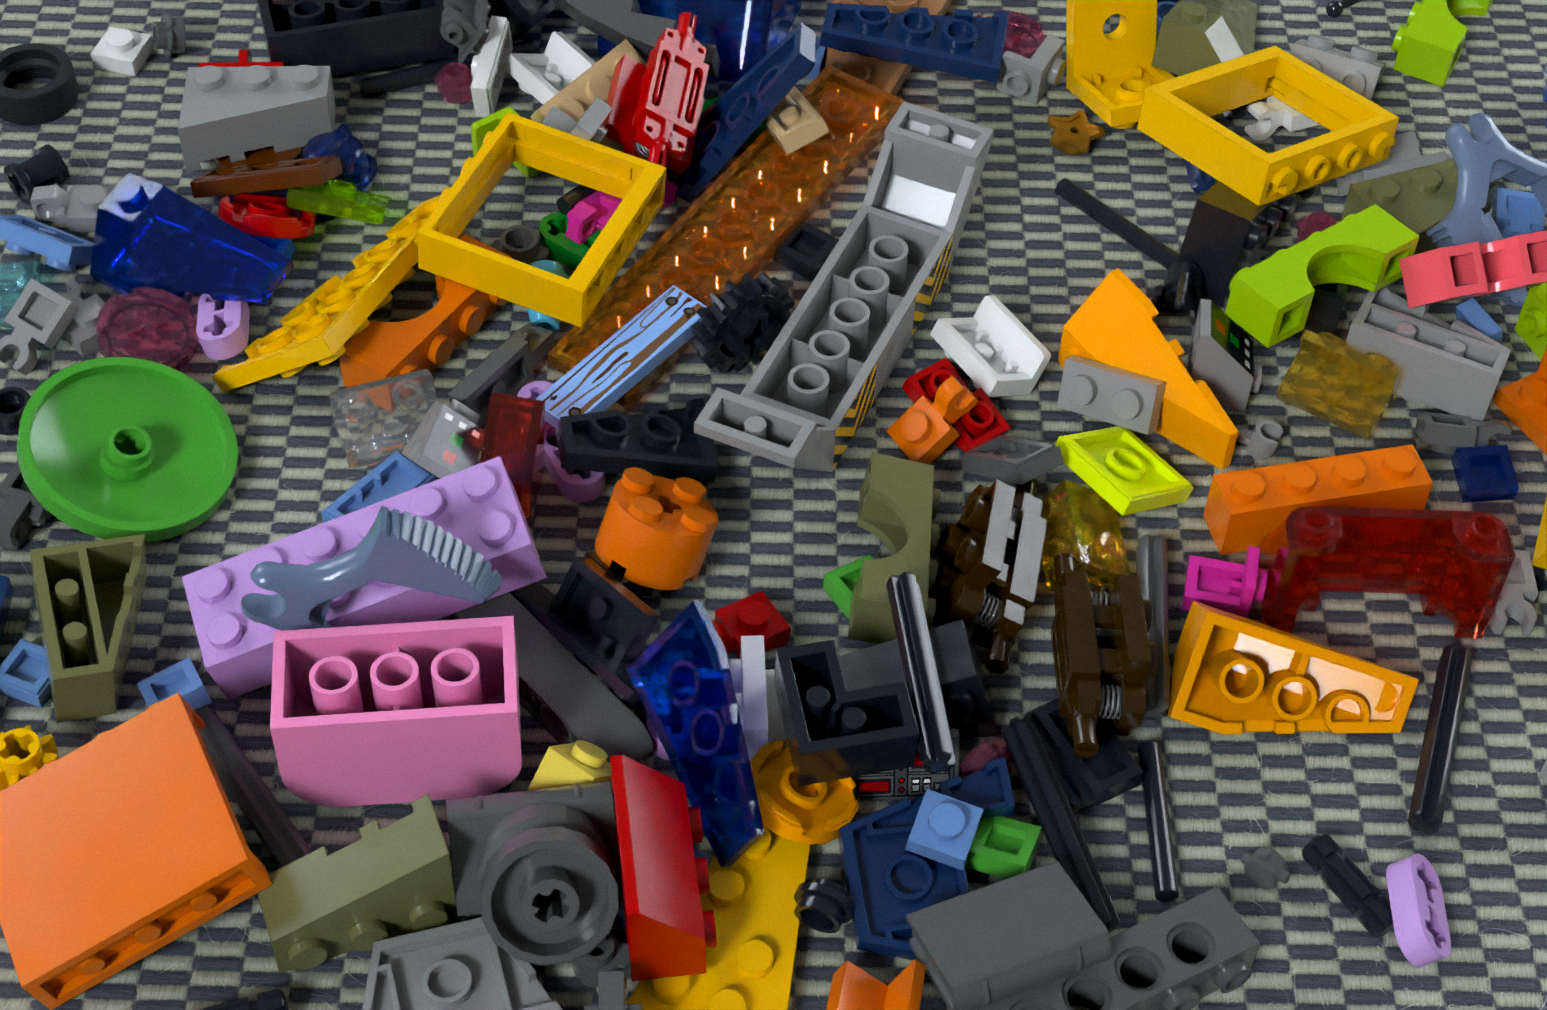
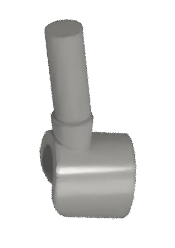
M1262 420L1258 422L1253 431L1237 428L1239 432L1236 441L1247 445V450L1252 457L1264 460L1271 457L1275 452L1278 441L1283 434V428L1275 421Z

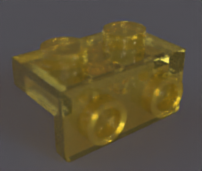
M1305 330L1300 338V349L1277 389V399L1370 440L1397 391L1399 371L1393 368V364L1385 357L1371 352L1365 355L1346 347L1343 340L1331 333L1319 332V334Z
M1064 479L1046 497L1041 499L1043 500L1041 517L1047 520L1041 558L1048 590L1054 592L1056 578L1053 561L1054 557L1061 553L1074 555L1077 561V571H1087L1088 581L1103 587L1107 583L1114 584L1117 574L1131 575L1117 510L1096 491Z

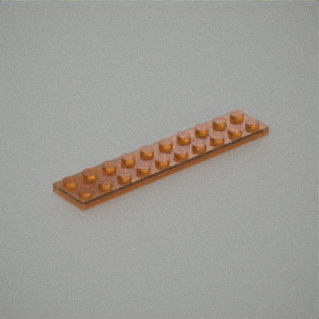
M828 65L801 93L823 117L829 132L787 155L767 129H765L600 299L583 327L574 326L548 352L549 366L565 375L673 285L709 307L713 303L709 295L712 292L719 295L725 292V284L728 280H731L734 284H740L744 273L748 272L754 278L777 253V248L803 221L806 222L884 138L886 127L905 100ZM695 335L618 399L616 403L631 410L690 347V341Z

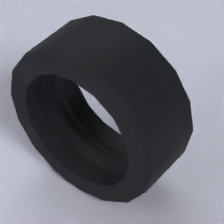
M25 43L0 52V118L6 122L18 125H40L60 118L68 113L76 104L79 88L73 64L68 54L61 49L43 43ZM32 78H48L53 80L43 87L32 90L10 89L17 83Z

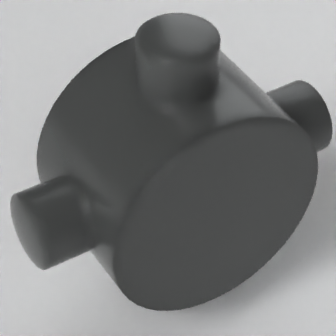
M1262 846L1253 855L1245 852L1241 858V863L1245 864L1244 871L1247 877L1260 888L1272 889L1278 881L1286 884L1290 879L1291 874L1287 872L1286 861L1272 848Z

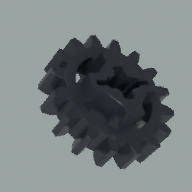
M749 272L744 273L740 284H734L731 280H728L725 284V292L721 295L712 292L709 297L713 303L709 307L698 309L696 313L701 317L702 321L691 325L690 330L695 337L690 343L710 369L716 367L720 373H725L732 366L736 372H739L743 369L745 362L752 361L753 364H757L760 360L759 354L764 350L768 352L773 344L772 342L781 332L782 326L790 318L792 313L789 309L795 305V302L788 295V290L775 276L770 278L765 272H760L754 279Z

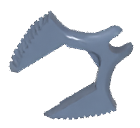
M1476 113L1470 117L1469 129L1474 139L1466 127L1459 123L1451 125L1446 131V144L1457 168V190L1453 208L1438 224L1426 232L1427 236L1433 238L1432 242L1437 243V248L1472 242L1483 244L1504 239L1489 212L1484 214L1482 208L1486 207L1489 184L1502 177L1523 187L1530 185L1547 216V161H1542L1526 154L1509 143L1493 119L1487 114ZM1526 288L1490 295L1495 296L1496 299L1503 301L1507 305L1522 308L1528 292Z
M381 506L372 527L354 549L329 560L308 565L277 563L273 561L257 564L251 571V580L260 588L274 591L278 594H246L241 600V610L247 619L281 631L330 628L331 626L325 617L332 599L367 585L369 579L484 603L500 590L502 577L498 570L491 571L492 564L489 560L483 561L484 555L478 551L472 552V547L467 544L463 545L462 540L453 538V534L450 532H443L444 528L441 526H434V522L430 520L423 521V517L419 515L413 517L409 512L399 513L398 509L389 511L388 507Z

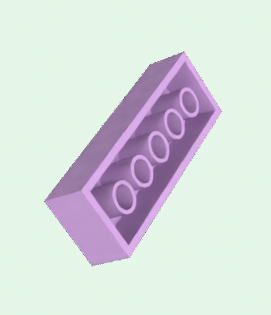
M495 457L182 576L205 669L227 699L235 698L272 683L274 631L281 630L247 619L241 610V600L243 596L249 593L264 595L278 593L260 588L251 580L250 574L254 567L265 561L308 565L329 560L354 549L372 527L381 506L388 507L389 511L398 509L399 513L409 512L413 517L419 515L423 517V521L430 520L434 522V526L439 525L444 528L443 532H450L453 534V538L462 540L463 545L467 544L472 547V552L478 551L484 555L483 561L489 560L492 564L491 571L498 570L502 577L500 590L487 600L547 578L517 493L501 457ZM369 579L367 585L333 598L325 619L331 627L435 621L480 603Z

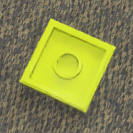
M1121 426L1059 436L1055 443V446H1060L1064 463L1122 516L1184 503L1194 489L1189 481L1133 432Z

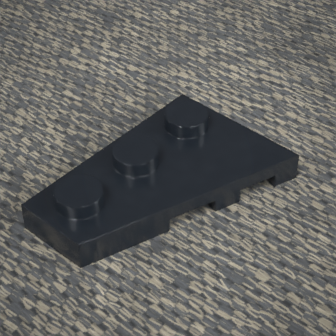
M703 398L687 400L685 408L667 410L663 403L647 405L644 413L626 416L617 410L563 416L560 417L555 432L561 468L623 474L625 469L636 467L646 470L654 476L669 479L687 477L696 481L714 483L720 466L713 439L694 433V422L705 407Z

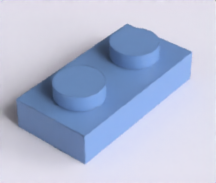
M0 215V239L6 241L5 248L10 251L24 255L41 254L46 256L45 263L47 265L66 271H75L76 265H94L98 262L101 246L23 215Z

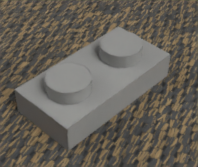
M1073 355L1065 358L1056 407L1148 435L1157 431L1166 382Z

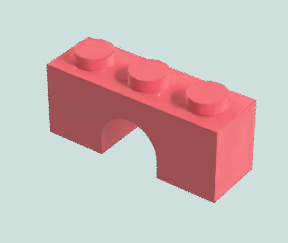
M1547 230L1516 235L1483 244L1472 242L1442 247L1399 259L1408 307L1426 306L1546 283Z

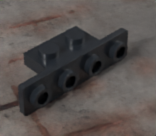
M575 557L556 596L538 581L509 592L556 639L576 655L575 657L591 673L599 675L611 685L609 690L620 701L633 706H638L640 702L664 703L668 691L635 664L660 615L591 558Z

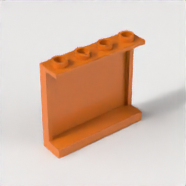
M179 692L165 700L152 704L144 712L111 730L98 734L92 741L58 760L46 763L33 774L4 790H0V925L21 987L50 1010L55 1009L272 885L264 864L248 848L199 730L206 727L205 723Z

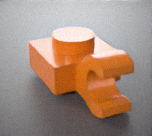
M951 376L937 389L934 402H931L922 395L886 431L909 460L930 465L960 436L952 424L962 415L969 412L976 405L978 399L965 385L962 386L956 378Z

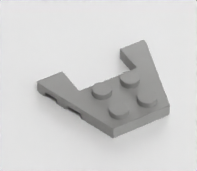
M482 917L373 942L362 1010H562L557 1001H552L537 979L536 971L530 962L513 958L493 942L482 922Z

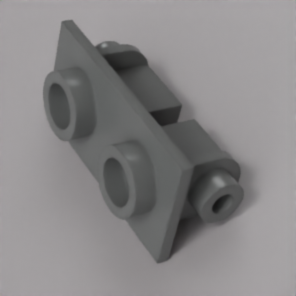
M488 0L443 1V7L445 8L442 11L440 33L447 42L459 47L458 62L463 63L472 49L479 51L488 37L490 28L486 26V19L491 9V3Z

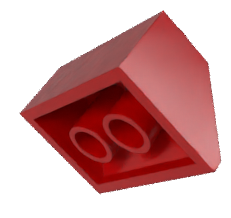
M624 755L610 756L618 858L631 980L633 982L706 973V949L717 947V936L713 910H701L700 895L710 894L707 859L706 857L695 858L693 843L703 842L699 806L688 807L685 783Z

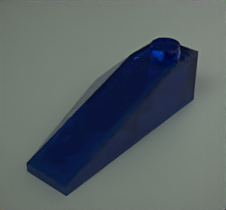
M130 172L125 175L98 207L90 275L94 281L127 295L143 296L145 290L165 291L168 297L183 298L185 292L209 294L213 300L265 303L295 266L291 259L169 188Z
M693 600L626 670L679 781L685 783L686 795L691 806H699L702 829L720 866L730 867L765 834L726 648L702 601Z

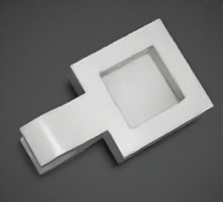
M1274 96L1267 97L1266 102H1256L1249 106L1248 111L1259 121L1253 125L1245 126L1244 131L1253 140L1262 141L1269 138L1280 126L1285 127L1289 132L1303 131L1320 124Z

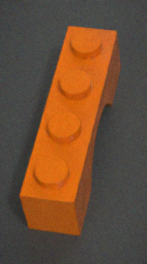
M466 234L459 238V240L511 258V256ZM435 274L439 302L431 310L416 318L400 322L370 320V324L362 332L351 337L344 344L346 351L339 357L343 385L392 410L406 396L412 395L426 376L438 365L444 364L454 349L469 335L475 334L480 329L482 323L499 306L505 305L508 301Z
M1413 444L1213 474L1203 517L1220 556L1246 552L1249 546L1266 549L1271 548L1275 541L1294 525L1313 516L1329 512H1348L1358 515L1364 520L1369 532L1418 525L1433 486V481Z

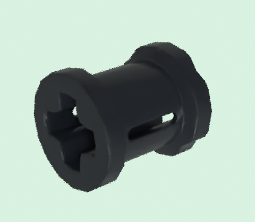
M49 144L39 148L38 154L18 165L10 163L4 167V175L10 188L25 204L31 203L30 199L34 187L49 186L55 183L60 185L70 180L67 165L57 150Z

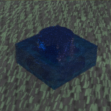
M1507 445L1455 448L1451 462L1463 503L1515 499L1519 485Z

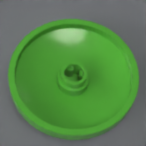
M104 357L83 361L62 369L44 381L34 391L23 410L16 446L18 464L25 483L38 502L52 515L72 528L101 539L145 534V543L182 535L210 518L228 495L238 461V445L234 427L224 408L206 388L184 373L169 366L131 357Z

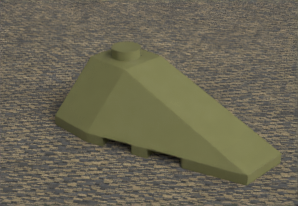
M1180 0L1163 17L1151 66L1182 76L1253 53L1258 4L1248 0Z

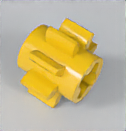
M31 725L0 733V790H4L33 774L46 763L59 759L57 755L58 749L52 734L45 735L39 739L37 734L33 732Z

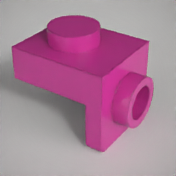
M1249 546L1244 564L1189 555L1181 610L1189 611L1192 602L1195 601L1248 618L1252 600L1262 602L1266 588L1268 570L1258 568L1260 548Z

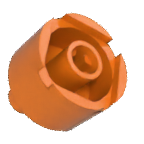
M631 467L625 469L622 478L617 481L613 488L595 540L594 547L597 556L609 568L612 560L626 568L624 578L648 588L676 590L683 588L685 580L690 578L693 583L698 577L718 524V514L715 508L704 497L706 488L700 482L687 477H680L674 481L654 476L641 468Z

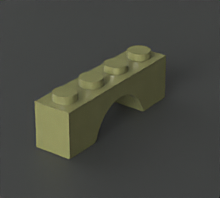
M875 452L871 454L859 493L857 526L879 538L888 547L892 555L885 558L863 561L851 597L848 638L875 644L897 639L886 583L890 576L901 575L903 572H911L916 576V581L919 583L928 629L932 627L936 610V599L928 597V593L932 592L935 584L938 561L931 560L930 556H933L939 536V524L932 523V520L937 515L941 498V489L933 487L934 465Z

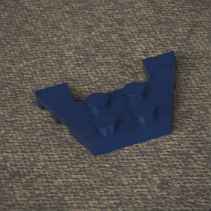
M1005 757L989 761L984 764L983 769L963 778H960L958 775L939 784L938 789L934 790L935 792L984 809L981 819L995 816H1011L1015 808ZM924 795L911 801L908 798L840 827L838 839L847 894L854 905V912L851 918L857 950L908 960H918L909 944V939L913 938L906 914L969 892L965 866L963 870H959L905 850Z

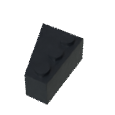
M1218 181L1197 199L1177 263L1191 262L1197 266L1204 276L1201 293L1207 297V300H1212L1216 305L1222 307L1229 298V286L1233 277L1241 269L1249 266L1253 248L1263 250L1276 233L1282 222L1287 223L1295 211L1298 196L1291 194L1258 206Z

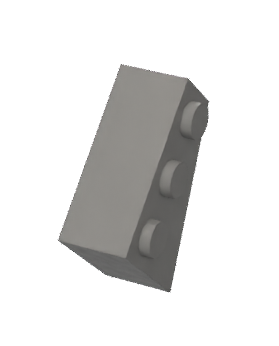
M253 65L249 67H188L178 123V134L186 172L201 170L200 162L229 156L231 163L245 160L244 152L273 146L276 153L333 140L336 104L330 66Z
M1390 284L1375 292L1368 291L1351 323L1336 372L1351 377L1360 384L1373 385L1399 394L1402 398L1411 402H1421L1446 411L1451 415L1468 416L1473 421H1484L1511 349L1458 319L1452 325H1449L1428 313L1430 305L1409 308L1407 300L1388 290Z

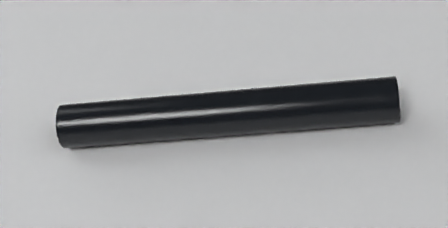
M1146 741L1138 746L1140 768L1144 771L1142 790L1154 893L1156 900L1171 902L1179 897L1161 746L1157 742Z

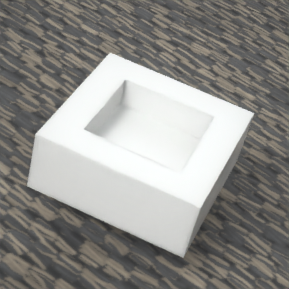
M109 27L90 54L93 67L95 69L136 76L154 50L152 36L127 29Z

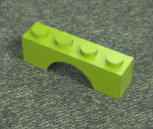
M1494 0L1416 1L1410 11L1406 26L1401 25L1394 38L1392 50L1398 53L1393 70L1444 87L1458 63L1468 31V27L1454 17L1462 15L1485 16Z
M1374 204L1356 214L1346 216L1341 222L1321 232L1316 231L1312 233L1307 239L1287 249L1278 250L1271 257L1252 267L1241 269L1230 283V295L1225 314L1269 348L1304 329L1315 293L1314 286L1326 283H1343L1375 292L1402 278L1399 259L1414 255L1420 236L1381 207Z

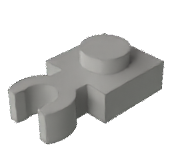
M31 278L4 319L6 323L15 329L11 335L0 339V361L5 363L12 352L19 350L20 355L17 361H15L13 368L25 376L29 374L36 365V349L40 343L53 349L78 311L79 306Z
M69 279L65 281L68 296L65 298L78 305L79 309L62 336L82 357H85L107 345L105 340L107 324L116 313L97 294L84 299L79 283ZM118 316L112 325L121 329L110 328V341L117 340L126 335L124 322Z
M1475 548L1470 565L1478 603L1495 605L1489 620L1491 630L1494 634L1501 635L1507 623V618H1512L1520 623L1523 636H1530L1537 620V612L1533 604L1539 592L1529 551Z

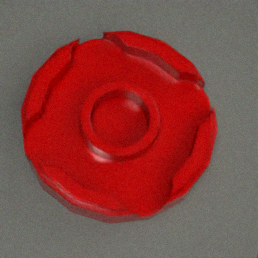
M240 193L239 195H234V200L231 203L230 198L227 196L220 199L217 220L222 225L239 232L270 238L293 239L314 234L316 212L304 203L301 205V211L291 208V201L286 200L284 197Z

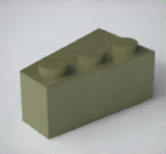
M1451 159L1350 184L1340 222L1346 216L1356 214L1376 204L1420 236L1414 255L1437 249V243H1433V238L1427 236L1426 232L1438 224L1454 206L1457 190V168L1454 160ZM1497 181L1489 184L1486 207L1482 208L1484 214L1490 212L1499 186Z
M145 534L30 549L34 595L57 723L116 714L147 579Z
M429 794L411 802L414 813L382 829L379 822L375 820L359 828L362 839L330 855L323 846L268 874L272 885L260 891L257 895L279 974L294 969H311L320 965L326 959L348 952L372 950L373 942L440 927L445 922L458 919L449 851Z

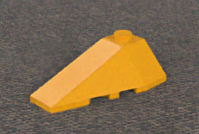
M1119 268L1111 271L1063 326L1058 354V362L1062 369H1064L1065 358L1076 355L1166 382L1156 432L1221 470L1229 467L1239 431L1204 380L1194 382L1181 358L1185 351L1175 338L1167 342L1153 321L1159 312L1151 300Z
M1193 601L1174 654L1168 716L1223 735L1242 734V732L1295 734V732L1303 731L1400 733L1419 679L1259 622Z

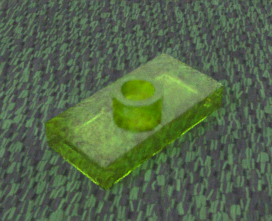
M330 180L327 182V185L289 188L286 205L289 208L380 225L381 223L383 224L389 214L391 197L357 191L356 185L351 182Z

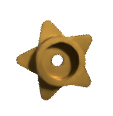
M1082 110L1077 111L1068 118L1050 116L1047 121L1054 131L1049 144L1056 146L1058 150L1065 154L1080 155L1088 153L1091 140L1105 136V129L1089 123L1085 112Z

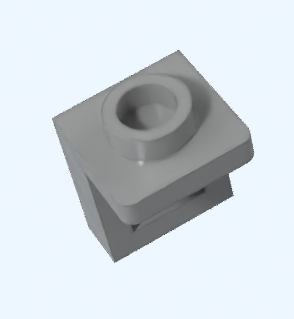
M1048 34L1030 59L1011 51H1006L1001 59L996 85L997 89L1037 105L1051 85L1057 86L1064 75L1066 61L1062 60L1065 40Z
M597 96L578 122L554 106L542 120L541 124L599 144L608 132V129L602 123L613 108Z

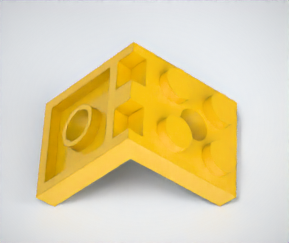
M1067 0L1066 88L1110 127L1126 129L1135 126L1136 122L1139 121L1145 88L1175 78L1169 72L1151 66L1156 48L1157 0ZM1114 14H1120V23L1116 30L1109 34H1104L1103 26L1105 21Z

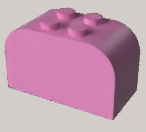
M514 616L274 631L270 731L280 776L285 787L297 797L311 803L332 807L413 802L429 794L431 801L477 797L478 794L482 796L510 784L518 776L522 767L519 679Z

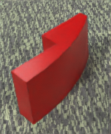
M947 357L908 377L902 389L911 401L915 403L922 395L931 402H934L937 389L951 376L956 378L962 386L965 385L968 389L969 387ZM982 388L971 392L978 399L976 405L952 424L960 435L953 444L964 452L999 435L1006 434L1011 428Z

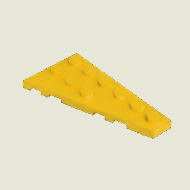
M440 195L423 201L385 233L388 238L387 240L382 241L369 250L362 251L352 260L355 269L346 274L342 279L338 275L332 276L282 317L280 322L283 327L272 331L263 338H257L244 349L249 356L246 361L232 366L224 365L213 374L212 377L221 391L226 392L280 374L282 378H287L301 371L307 364L317 361L320 366H323L338 359L346 351L344 346L346 341L350 337L362 332L370 324L368 317L371 313L390 302L393 298L391 291L414 275L415 270L413 266L418 262V246L414 244V240L421 228L420 220L431 215L437 207Z
M745 801L708 866L710 894L700 895L701 910H713L717 936V947L706 949V973L641 980L629 998L628 1004H642L643 1010H788L800 920L794 914L797 905L794 894L798 885L806 881L811 845L786 840L764 827L749 810Z

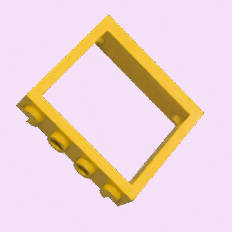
M1275 45L1147 86L1137 129L1256 205L1262 206L1388 159L1391 146L1395 145L1394 135L1399 117ZM1274 96L1332 132L1268 154L1210 117Z
M507 112L495 130L486 133L482 147L476 155L466 159L460 176L452 187H446L442 191L437 207L431 215L420 220L421 228L414 240V244L418 246V268L582 328L664 204L667 167ZM514 161L623 199L569 279L457 239Z

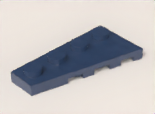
M829 3L819 46L880 58L885 61L918 66L927 70H937L965 76L974 80L996 83L1001 65L1009 12L994 11L992 18L973 17V10L954 9L953 16L929 15L928 8L910 7V10L900 14L890 13L886 6Z
M801 22L701 114L691 163L681 175L678 174L677 176L678 189L676 195L691 203L796 83L811 72L816 62V32Z

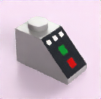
M1201 299L1185 366L1186 370L1194 382L1197 380H1204L1224 410L1245 412L1250 392H1259L1262 363L1254 362L1253 340L1212 300Z
M453 399L449 407L435 400L401 454L438 478H443L476 464L488 432L476 425L481 415L464 404Z

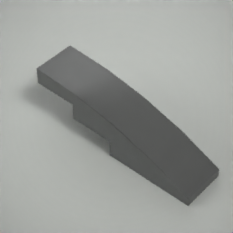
M552 0L557 8L588 30L616 45L627 39L639 55L647 59L649 58V53L656 46L657 38L666 28L677 30V23L674 19L642 14L638 0ZM699 42L707 49L704 63L709 65L707 77L717 79L721 65L716 45Z

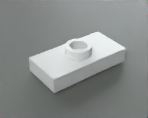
M491 16L488 26L490 28L488 37L481 51H475L472 58L471 74L473 79L470 89L476 116L487 117L493 114L496 109L506 74L504 67L509 53H512L513 50L510 25L506 17Z

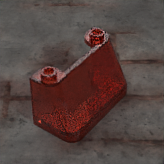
M1328 506L1299 507L1293 510L1260 546L1258 568L1268 570L1262 602L1260 601L1263 624L1284 632H1292L1296 614L1299 610L1304 608V611H1316L1319 602L1318 591L1419 594L1423 615L1434 616L1436 611L1446 615L1454 623V638L1482 639L1516 557L1511 533L1507 525L1499 518L1483 512Z

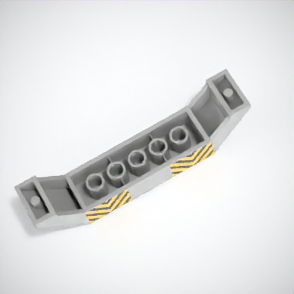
M903 101L885 129L884 141L863 204L741 394L738 395L717 387L694 422V433L792 468L834 471L949 275L993 140L994 129Z

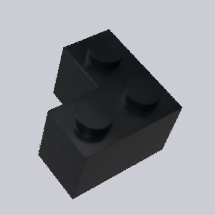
M835 640L776 649L774 686L798 786L914 767L920 734L906 682L847 691Z

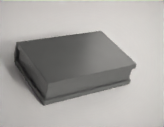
M610 781L580 785L575 783L571 786L486 796L478 794L477 797L446 800V816L458 916L482 913L478 856L486 835L504 816L527 805L557 803L578 809L600 826L611 848L613 868L618 884V896H622L614 803Z
M1058 861L906 914L913 938L909 939L910 947L919 962L926 965L927 975L949 1010H974L985 1005L988 1006L993 1002L1110 960L1111 944L1106 926Z

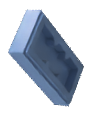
M396 450L321 511L323 523L435 481V475Z

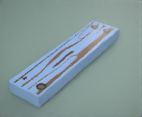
M675 285L671 286L533 401L534 413L557 429L560 417L607 410L694 336L690 330L691 325L702 321L696 312L699 308L707 306Z

